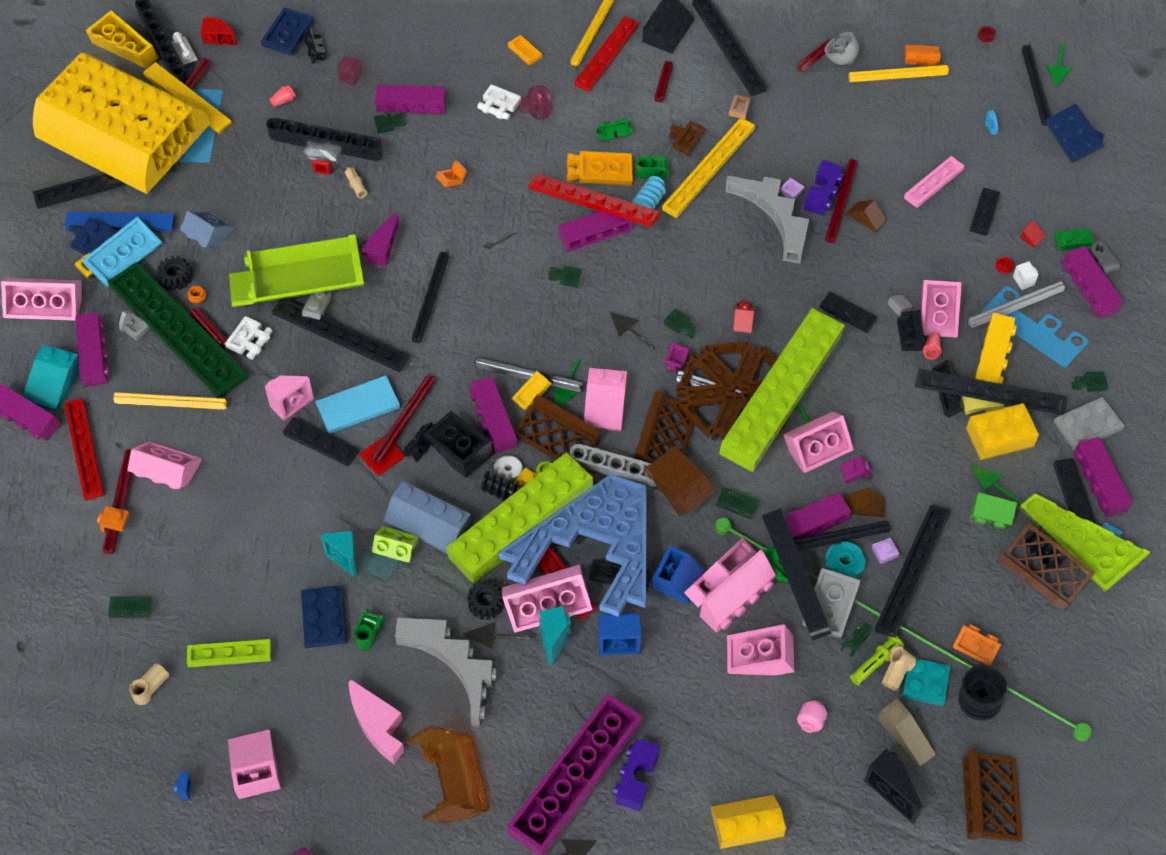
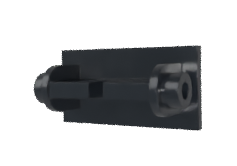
M309 28L308 33L304 37V43L308 48V56L312 64H314L315 59L324 61L326 52L324 47H322L321 35L318 32L313 33L312 29Z
M432 422L422 425L414 436L416 440L412 439L404 447L403 453L408 457L412 455L415 462H418L431 446L423 434L433 426Z

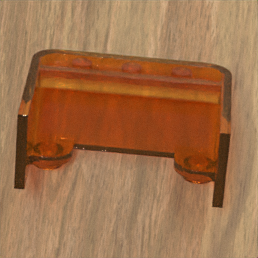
M429 725L406 739V744L421 746L423 758L429 763L436 764L444 801L438 803L435 809L422 816L423 820L450 823L479 816L489 810V800L475 742L468 733Z

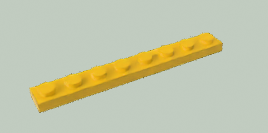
M740 118L663 204L662 210L678 218L755 130V125Z

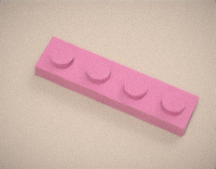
M950 156L905 193L904 199L916 208L920 207L964 170V165Z

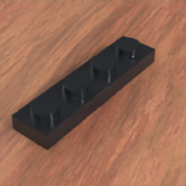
M294 417L282 431L284 436L349 467L358 454V448Z
M1074 459L1054 461L1053 466L1068 510L1075 513L1076 516L1096 524Z

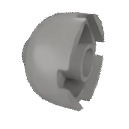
M844 32L839 34L840 38L830 40L825 47L826 56L836 65L853 63L859 52V43L852 32Z

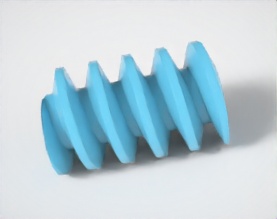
M650 176L632 203L654 209L655 205L662 199V195L666 193L664 181L657 176Z

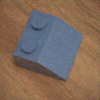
M210 210L187 211L180 230L186 233V237L197 240L202 247L209 248L218 246L235 229V226Z

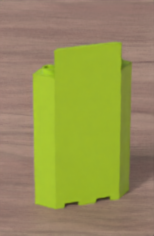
M356 234L348 235V237L262 251H247V256H244L245 265L250 268V271L229 274L232 307L364 286Z

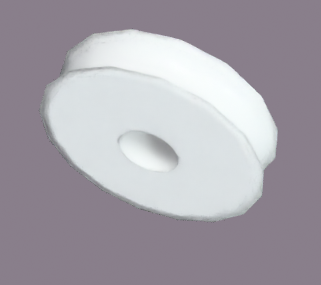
M506 455L497 459L494 464V472L498 471V478L505 474V481L512 477V482H514L523 471V466L517 457ZM510 467L511 470L506 471L505 468Z

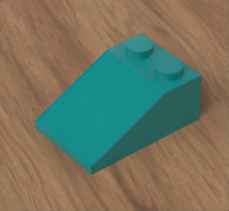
M43 344L34 359L23 397L39 407L57 412L80 372L78 355Z

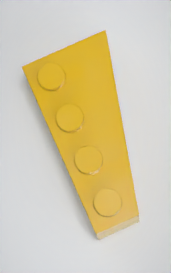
M113 11L108 12L85 30L92 44L143 68H147L158 59L153 46Z
M997 313L992 314L987 327L975 379L1002 384L1004 377L1000 376L1001 371L1006 370L1008 359H1005L1006 353H1010L1012 342H1009L1010 337L1015 335L1017 328L1014 325L1015 318Z

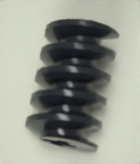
M489 467L483 476L481 490L483 492L488 491L490 495L495 494V497L498 499L502 497V500L505 501L525 484L523 483L518 487V480L511 484L512 477L505 481V474L498 478V471L491 474L492 469Z
M1042 526L1037 527V529L1041 531ZM1034 531L1026 537V543L1038 542L1037 534ZM1040 536V541H1046ZM1050 543L1041 544L1042 556L1054 554L1053 546ZM1038 545L1027 546V548L1030 547L1031 553H1036L1035 556H1039ZM1057 556L1058 566L1067 559V556ZM1054 557L1043 558V564H1047L1046 569L1056 568Z

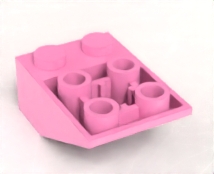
M270 729L228 739L234 790L238 799L281 789Z

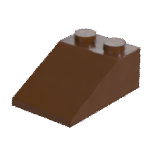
M675 445L645 468L679 516L688 514L716 491L706 475Z

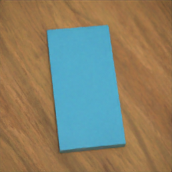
M137 216L86 256L82 262L108 288V280L135 262H141L161 246L162 241Z
M386 375L315 401L328 434L400 408V404Z

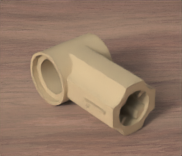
M896 646L890 651L889 661L891 663L881 683L895 691H898L906 672L911 671L916 664L915 656L900 646Z
M155 663L141 679H137L130 684L129 690L133 701L138 705L147 704L156 689L169 677V673L161 665ZM145 690L143 693L137 694V692Z

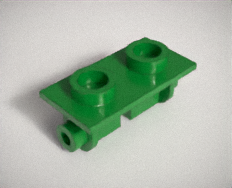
M622 118L616 120L615 123L609 124V122L599 124L596 129L598 139L602 141L615 139L614 132L617 133L618 138L630 136L633 133L632 127H629L631 119L626 120Z
M768 545L763 551L776 574L775 578L780 583L784 581L788 585L789 582L783 567L778 563L779 557L774 547Z

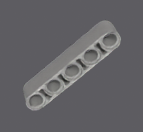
M576 444L570 449V456L584 469L606 475L612 474L649 487L657 486L645 470L651 463L582 444ZM580 452L583 454V457L576 458L573 454ZM598 457L602 462L594 463L592 459ZM619 463L621 467L615 469L611 466V464ZM637 468L639 473L633 474L630 469Z

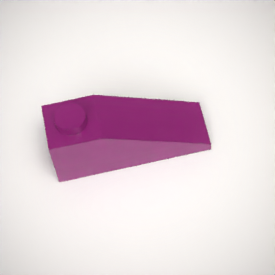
M394 213L368 238L367 244L363 245L362 255L365 256L366 263L387 266L400 225L398 213Z

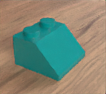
M563 606L539 611V629L548 665L554 663L568 642V634H571L569 626L571 625L568 613L565 614Z

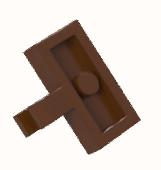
M692 121L687 124L684 130L674 124L669 129L671 131L669 137L676 139L673 143V149L687 156L705 133L704 127Z

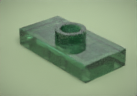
M723 487L716 506L752 520L760 501Z
M110 596L108 616L109 618H150L152 597Z

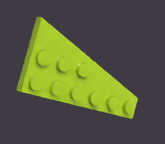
M1033 494L1020 505V509L1038 527L1042 526L1041 530L1047 532V535L1052 537L1055 543H1058L1059 546L1095 572L1091 579L1104 592L1109 590L1150 555V551L1141 549L1133 545L1134 543L1115 536L1114 533L1087 519L1084 520L1076 516L1071 511L1058 507L1057 504L1037 494Z

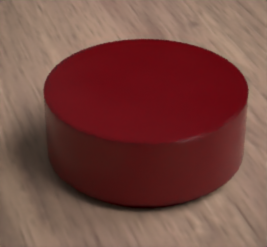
M984 26L979 29L978 38L982 42H992L996 32L992 27Z

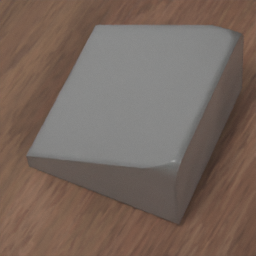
M903 295L889 298L888 305L899 317L901 312L914 309L913 305Z

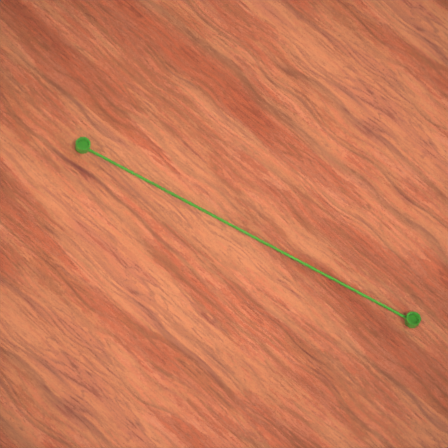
M720 518L716 521L715 530L719 535H727L731 531L757 547L765 549L760 544L733 530L731 522L727 518ZM807 572L808 576L815 580H818L816 576ZM854 600L855 603L873 612L874 614L878 616L881 615L879 612L873 610L872 608L866 606L858 600ZM900 625V628L902 630L908 632L909 634L915 636L916 638L922 640L923 642L929 644L930 646L936 648L937 650L943 652L944 654L950 656L951 658L957 660L969 668L973 667L970 664L964 662L963 660L957 658L956 656L950 654L949 652L943 650L942 648L936 646L935 644L929 642L928 640L922 638L921 636L915 634L914 632ZM1007 686V690L1074 727L1073 736L1078 741H1086L1091 736L1092 730L1088 724L1078 723L1075 725Z

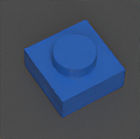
M179 772V779L175 780L174 790L180 800H190L192 780L188 772Z

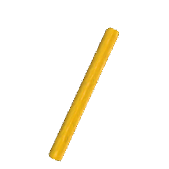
M603 0L571 58L572 66H579L615 0Z
M948 65L858 71L850 72L848 77L849 82L941 76L947 75L949 68Z
M114 393V402L118 404L226 409L227 407L225 398Z

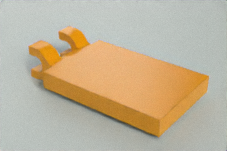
M580 151L579 155L571 153L567 155L568 182L579 179V183L632 185V154Z

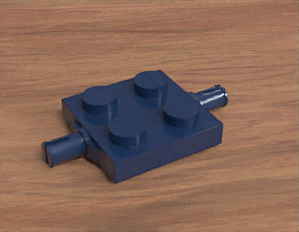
M91 217L81 229L72 224L68 228L69 232L76 235V238L70 245L71 248L83 255L92 253L118 232Z

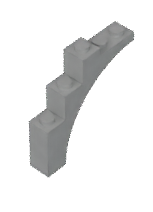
M727 176L725 192L741 196L758 205L776 224L783 242L782 261L800 264L809 219L792 216L795 199L779 196L781 180L764 177L763 182Z
M397 618L395 633L397 645L413 647L428 652L448 665L458 676L467 692L471 706V725L480 726V719L485 717V706H482V699H486L487 688H492V680L496 681L497 669L493 668L492 660L473 659L474 649L470 648L469 640L450 639L451 628H447L446 620Z

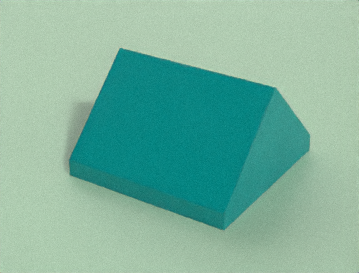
M352 531L322 534L321 540L325 555L355 578L357 575V558Z

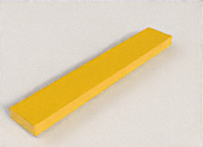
M156 62L143 72L147 79L164 92L204 111L211 123L209 127L218 134L231 125L230 119Z

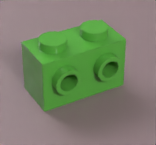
M978 492L974 495L969 518L974 519L975 523L985 525L987 522L994 524L993 527L1005 530V528L1012 526L1017 502Z

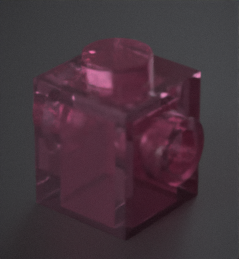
M345 55L337 66L339 81L355 86L362 75L360 60Z

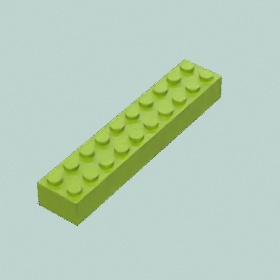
M811 308L722 441L719 451L720 455L751 472L755 470L840 340L845 327L844 324Z

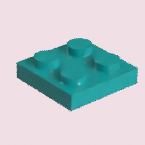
M916 658L914 668L906 672L902 697L944 706L950 666Z

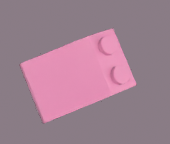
M923 281L921 319L924 336L937 332L940 337L958 338L961 282Z
M589 368L584 422L600 430L621 431L627 371Z
M784 624L727 635V672L729 674L774 676L795 672L793 634Z

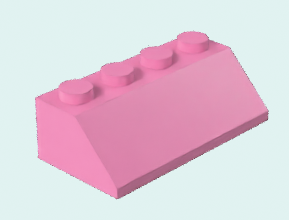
M7 278L1 281L3 318L75 320V316L79 314L82 301L81 280Z
M763 551L757 552L703 599L700 617L716 633L721 629L725 630L728 628L734 617H740L750 603L752 605L755 604L764 591H770L775 585L774 579L776 574Z
M580 565L529 579L526 585L516 583L502 587V597L514 633L539 626V611L563 606L565 614L568 613L570 617L593 610Z

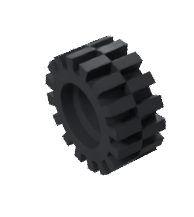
M171 256V259L167 257L165 262H160L161 266L158 265L157 274L164 288L166 287L170 290L172 287V290L176 291L177 287L181 290L182 286L187 287V283H191L193 277L191 267L184 257L182 259L180 256H177L176 259L174 256ZM174 270L182 271L177 276L168 275L170 272Z
M485 580V584L482 581H478V586L475 583L473 584V589H469V594L467 595L468 607L470 612H473V616L477 617L479 615V619L482 620L486 616V620H490L491 615L495 618L496 613L500 614L501 609L504 608L502 590L499 585L496 586L494 581L489 584V580ZM488 594L494 598L492 604L484 606L478 602L480 596Z

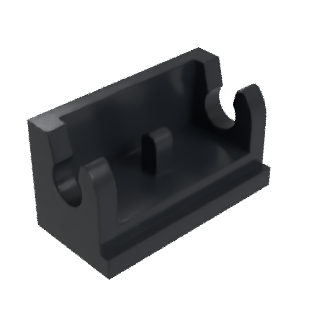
M920 310L901 312L902 317L897 318L901 351H922L925 338Z

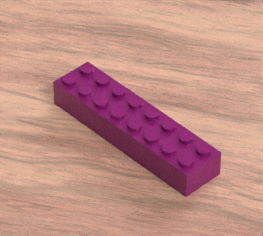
M607 694L508 824V836L535 855H547L642 726V716Z

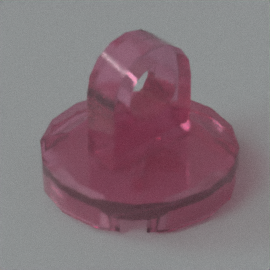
M543 85L532 86L527 96L520 101L519 107L524 113H530L537 120L548 118L553 108V102L550 101L551 94Z

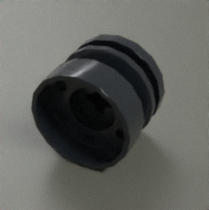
M979 665L969 669L963 677L958 695V703L961 710L968 717L975 720L985 721L994 718L999 714L1007 692V682L1004 676L991 666Z

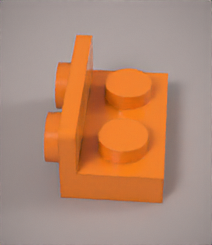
M905 45V64L939 65L941 57L939 47Z
M971 624L968 627L963 625L953 648L991 666L1001 646L998 643L999 639L990 634H987V636L980 634V629Z

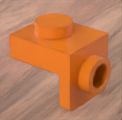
M454 161L451 169L438 171L436 178L446 188L462 185L467 170L459 161Z
M105 506L104 511L100 512L97 520L100 530L105 532L106 528L123 532L129 517V511Z

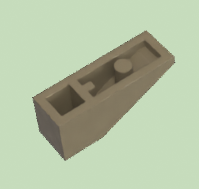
M898 699L881 710L878 721L919 768L936 756L913 716Z

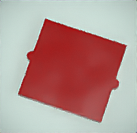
M385 436L359 453V456L366 462L367 467L371 468L377 476H380L405 458V455L398 449L397 444H393L380 464L372 461V455Z

